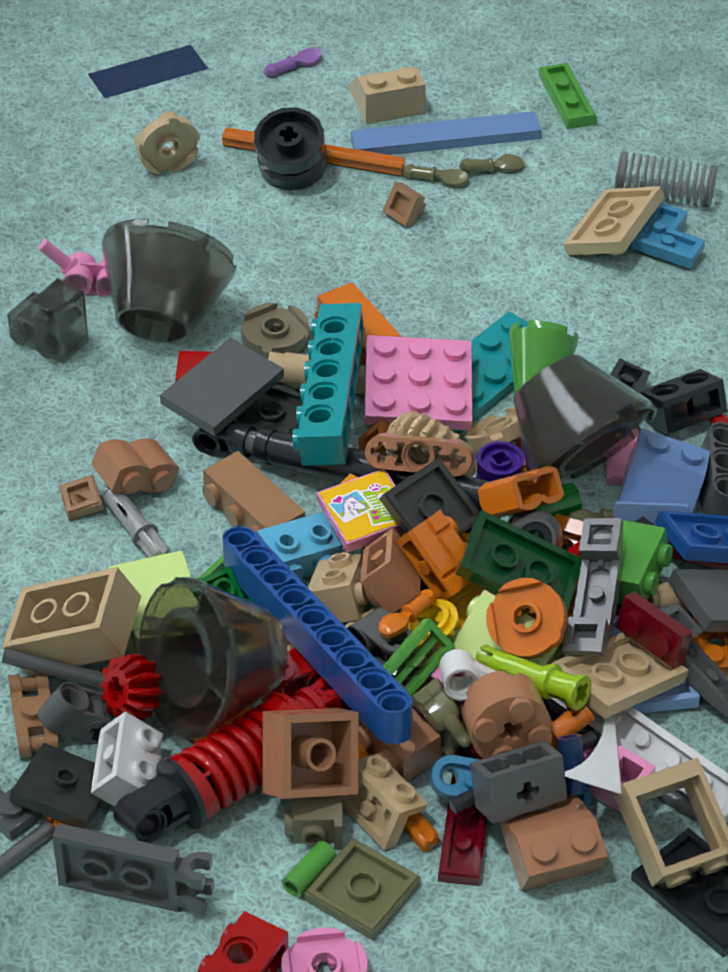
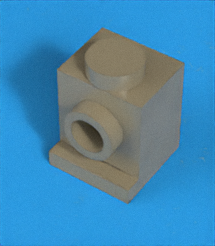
M342 795L293 798V810H285V835H293V844H305L314 847L318 841H324L326 843H334V850H342Z

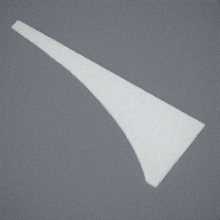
M612 715L605 719L601 738L592 754L577 767L565 771V777L622 794L615 716Z

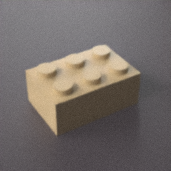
M118 567L23 587L2 648L4 650L9 648L75 666L124 656L141 595ZM21 668L26 675L35 674V671Z

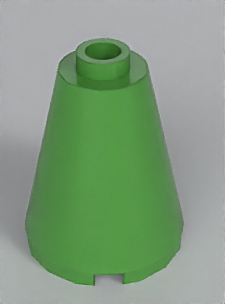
M529 320L528 327L518 328L519 322L510 326L509 329L515 406H529L535 422H541L543 418L549 417L552 413L578 346L579 337L577 332H574L573 336L567 334L568 327L562 324Z

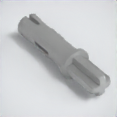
M108 486L104 488L101 493L102 500L130 533L131 542L135 547L142 548L148 557L171 552L170 548L159 536L157 526L146 520L126 494L114 493Z

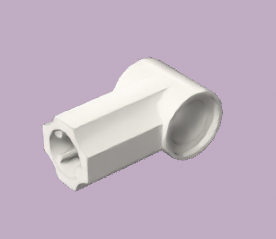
M462 649L447 652L439 663L445 692L452 699L459 701L466 700L467 690L477 679L496 671L475 662L473 656ZM460 672L466 673L461 677H453V675Z

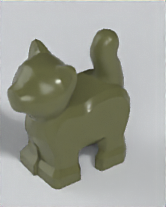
M435 678L411 697L412 707L441 735V748H443L446 755H454L457 749L461 747L467 748L472 744L464 721L459 720V708L453 699L447 695L438 678Z

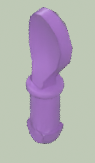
M317 47L304 49L293 57L289 55L286 59L273 64L269 63L265 67L264 73L267 77L272 78L291 69L295 70L296 65L314 66L320 62L322 52Z

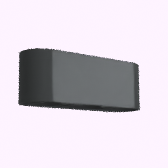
M717 422L709 427L700 447L710 451L706 475L700 490L701 508L704 514L728 516V424Z

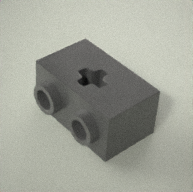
M545 740L470 763L475 807L492 823L509 822L518 815L534 810H547L553 804L567 800L563 755Z

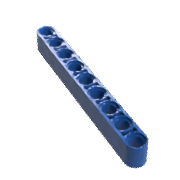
M244 526L232 527L226 530L222 536L224 568L231 567L239 587L353 711L358 712V717L379 740L388 744H400L409 740L412 736V698L410 694L254 530Z

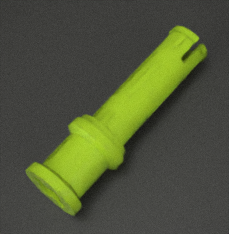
M487 644L480 647V650L486 652L487 655L479 651L476 653L475 660L484 666L496 671H506L510 675L520 676L519 673L530 677L536 684L541 697L546 700L555 698L566 702L570 709L580 710L590 696L592 683L587 675L579 674L575 676L562 671V668L556 664L542 666L495 649Z

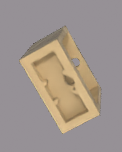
M698 758L625 782L621 785L622 794H613L652 887L666 882L667 887L672 888L691 879L690 873L703 869L705 875H708L728 866V826ZM684 788L711 851L665 867L639 803Z

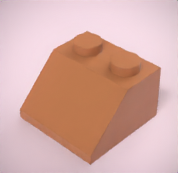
M577 795L567 796V800L553 804L547 810H534L518 815L512 821L499 823L521 891L600 871L608 858L596 818Z

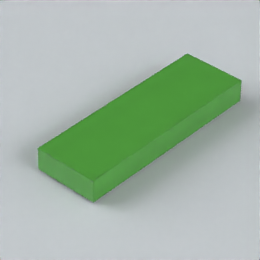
M562 63L539 67L538 76L566 129L596 125L597 116L569 64Z

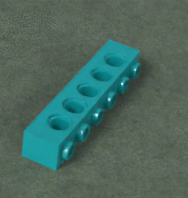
M361 303L320 304L318 318L312 319V336L314 340L308 341L310 361H305L304 364L306 383H302L300 388L303 406H297L296 411L299 429H293L292 434L294 451H300L302 466L346 464L365 336Z

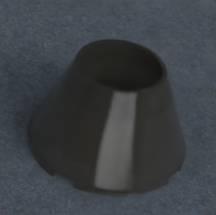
M131 219L110 226L103 235L101 248L117 324L131 335L148 341L177 343L186 340L233 280L237 265L233 264L234 255L223 243L209 234L176 222L169 221L168 227L148 225L149 219Z
M571 355L549 365L528 380L514 396V405L527 471L551 466L557 468L560 479L570 475L575 480L604 463L638 437L641 430L639 425L646 417L651 422L657 414V408L652 401L581 355Z
M175 577L171 582L157 587L146 605L139 633V655L146 656L148 661L156 662L155 673L162 675L159 681V688L164 692L158 695L160 707L153 709L155 715L173 734L187 739L200 738L212 733L273 692L282 682L287 666L286 638L277 617L270 610L193 577Z

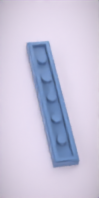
M535 111L351 130L353 149L387 155L541 139V127Z

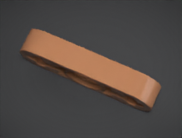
M380 433L374 436L365 448L367 461L378 469L417 472L437 459L438 450L436 446L442 447L440 455H451L454 449H459L460 456L466 457V461H462L458 467H454V462L451 459H441L453 476L465 474L474 463L472 447L462 440ZM381 442H386L387 449L398 450L401 447L400 443H404L405 446L402 450L403 463L398 462L400 454H389L385 460H382L380 453L374 452V448H377ZM420 444L428 449L430 458L426 464H417L412 461L410 457L412 446Z

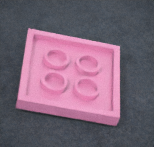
M367 335L364 425H375L381 419L391 424L404 412L411 413L416 411L419 414H427L431 419H438L441 424L449 426L450 430L471 431V341Z

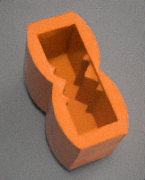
M551 466L487 482L478 489L479 501L483 511L498 518L558 502L564 496L558 470Z

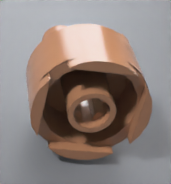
M495 671L477 679L467 690V698L464 706L462 705L461 714L473 747L483 759L543 740L549 745L552 742L550 715L536 684L527 675L519 673L520 676L507 674L506 671Z

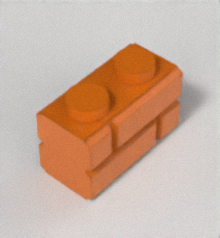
M441 509L395 542L428 589L435 593L436 599L447 600L470 584L471 581L455 574L465 548V543L458 535L459 529L456 522L451 517L445 516Z

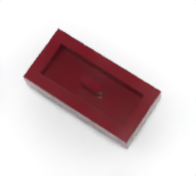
M636 592L624 596L616 628L673 669L684 664L693 632Z

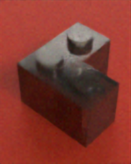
M58 278L39 294L33 291L7 313L10 338L18 345H25L39 352L44 358H51L64 364L89 342L84 291Z

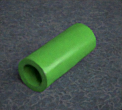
M318 841L282 879L283 888L296 898H300L337 856L335 850L328 843Z

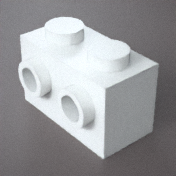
M124 712L100 729L91 794L115 807L123 796L156 779V765L162 758L161 744L163 733L127 712Z

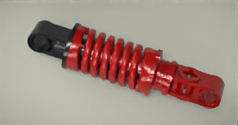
M322 677L313 685L297 690L292 698L285 693L275 692L253 710H248L242 717H236L230 724L221 726L217 732H211L205 739L196 741L192 747L184 748L179 754L177 753L174 756L160 760L156 765V779L134 792L126 794L117 802L113 812L114 821L136 840L146 843L157 841L162 835L184 822L193 829H199L206 824V821L216 816L220 809L229 808L233 801L239 802L244 798L245 794H252L257 790L258 786H263V711L323 708L353 710Z

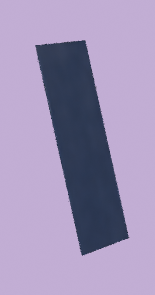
M191 45L88 73V75L106 99L209 68Z

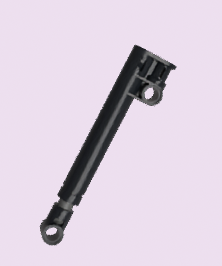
M235 420L215 436L200 427L192 436V442L197 450L212 457L217 456L220 451L230 454L239 451L244 457H250L253 454L254 460L259 463L271 464L276 467L340 483L350 473L361 477L381 470L373 467L367 461L365 451L348 447L346 464L302 466L300 451H294L293 433L278 431L268 427H262L257 431L255 426L235 422ZM381 455V459L385 460L387 456ZM386 470L395 486L416 473ZM467 475L453 476L479 511L483 510L479 501L478 489L483 484L491 481ZM472 527L465 532L470 534Z

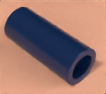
M567 734L557 737L558 751L563 755L565 773V771H569L585 761L581 734ZM565 777L567 796L582 795L589 792V784Z

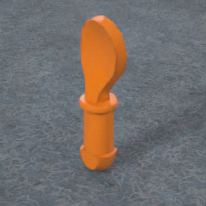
M430 589L422 590L413 601L401 608V613H388L382 617L378 624L379 634L383 638L390 639L403 633L407 629L409 622H415L422 612L434 605L436 601L435 593Z

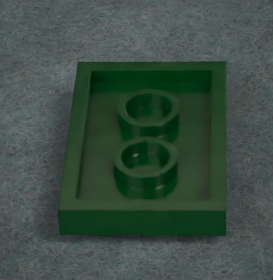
M481 510L475 518L455 574L496 594L500 593L498 590L504 584L512 580L534 578L553 588L562 598L568 612L580 575L582 558Z

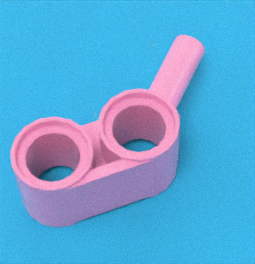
M44 239L39 244L38 250L61 268L60 272L64 274L62 286L70 295H101L103 297L116 295L119 298L124 294L130 265L122 256L115 254L107 255L101 260V263H96V260L91 255L84 252H75L68 257L47 239Z

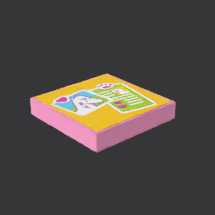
M381 469L316 492L317 502L347 553L371 544L392 528L398 534L403 533L402 529L379 500L384 493L395 487L386 469Z

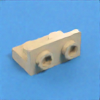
M379 754L358 759V794L342 795V807L383 850L397 845L408 817L425 811L428 804L415 788Z

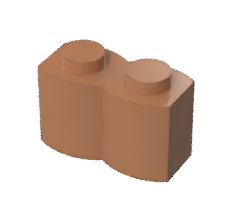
M149 438L138 439L130 443L120 439L102 442L99 444L91 463L108 487L117 494H132L140 490L148 493L163 492L172 487L179 471L178 465L159 442Z

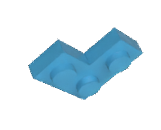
M660 203L632 241L630 249L691 269L704 251L705 240L680 232L687 221L688 211Z

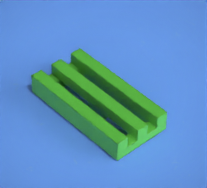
M424 618L383 665L393 675L427 634L431 633L393 676L401 684L410 672L420 664L438 641L441 644L404 686V689L411 697L437 669L441 658L456 647L431 618Z

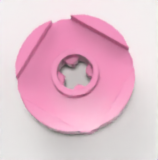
M315 928L303 932L297 937V942L289 950L288 947L286 948L282 956V972H316L315 970L319 969V963L323 962L328 963L329 968L335 969L333 972H368V960L363 946L357 940L355 944L352 940L345 938V932L335 928Z

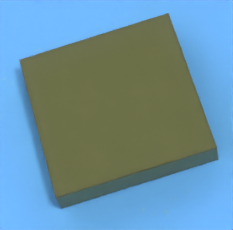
M352 838L306 890L304 901L373 941L419 887L421 876Z

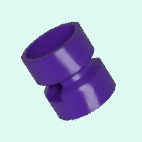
M496 441L481 447L477 455L476 478L495 481L523 473V452L516 445L509 442Z

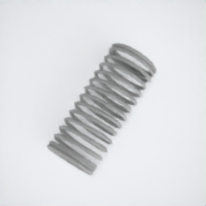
M621 151L615 176V189L631 188L632 170L635 160L634 152L631 155L629 173L624 187L628 152ZM641 153L638 157L637 170L632 188L638 187L639 172L642 162ZM646 155L640 187H646L649 155ZM656 155L653 157L651 174L647 187H653L654 170L657 159ZM663 156L660 159L655 186H660ZM668 158L662 185L665 199L667 200L671 194V198L674 201L678 195L680 202L685 197L687 203H689L693 196V202L696 204L700 197L701 205L710 206L716 182L717 166H710L703 198L707 164L705 163L703 166L696 196L700 164L699 162L696 164L689 194L693 164L692 161L689 162L682 193L685 160H683L674 194L678 160L676 159L667 193L671 159Z

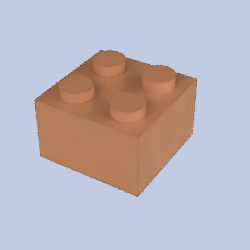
M340 708L263 711V794L282 799L358 794V712Z

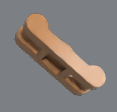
M35 672L34 676L21 678L20 674L8 675L20 759L32 757L31 753H36L43 743L59 748L57 734L45 728L38 717V710L51 696L48 675ZM38 691V695L36 696L23 697L22 694L26 692Z

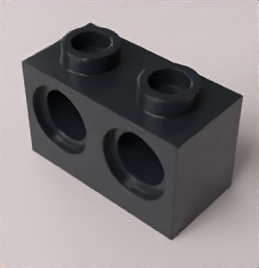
M702 369L641 390L646 423L666 434L728 412L723 379Z

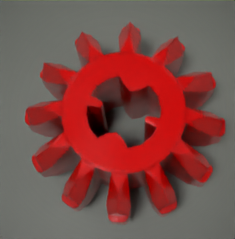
M127 654V656H118L117 658L110 659L109 667L102 669L104 681L99 684L103 688V695L100 701L107 702V714L114 715L117 718L124 712H127L139 720L152 717L153 709L160 707L158 695L164 692L159 688V681L162 675L155 673L156 662L148 661L146 656H140L139 654Z

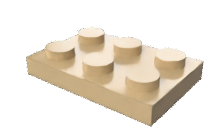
M661 186L605 189L563 245L567 255L582 254L583 256H590L593 254L610 253L611 255H618L624 253L664 199Z
M623 632L610 637L603 656L568 655L552 662V664L559 665L562 671L569 674L589 676L592 686L586 705L604 719L685 683L689 671L683 665L673 669Z

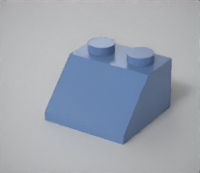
M641 428L628 458L618 501L689 504V513H693L706 475L710 451Z

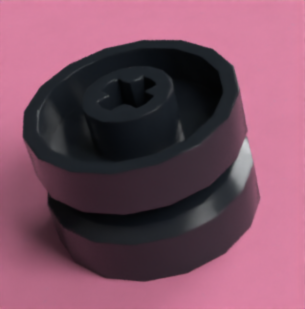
M291 107L270 112L260 120L254 131V145L258 167L265 181L273 187L283 190H301L312 186L323 176L327 168V149L324 129L316 116L310 111Z

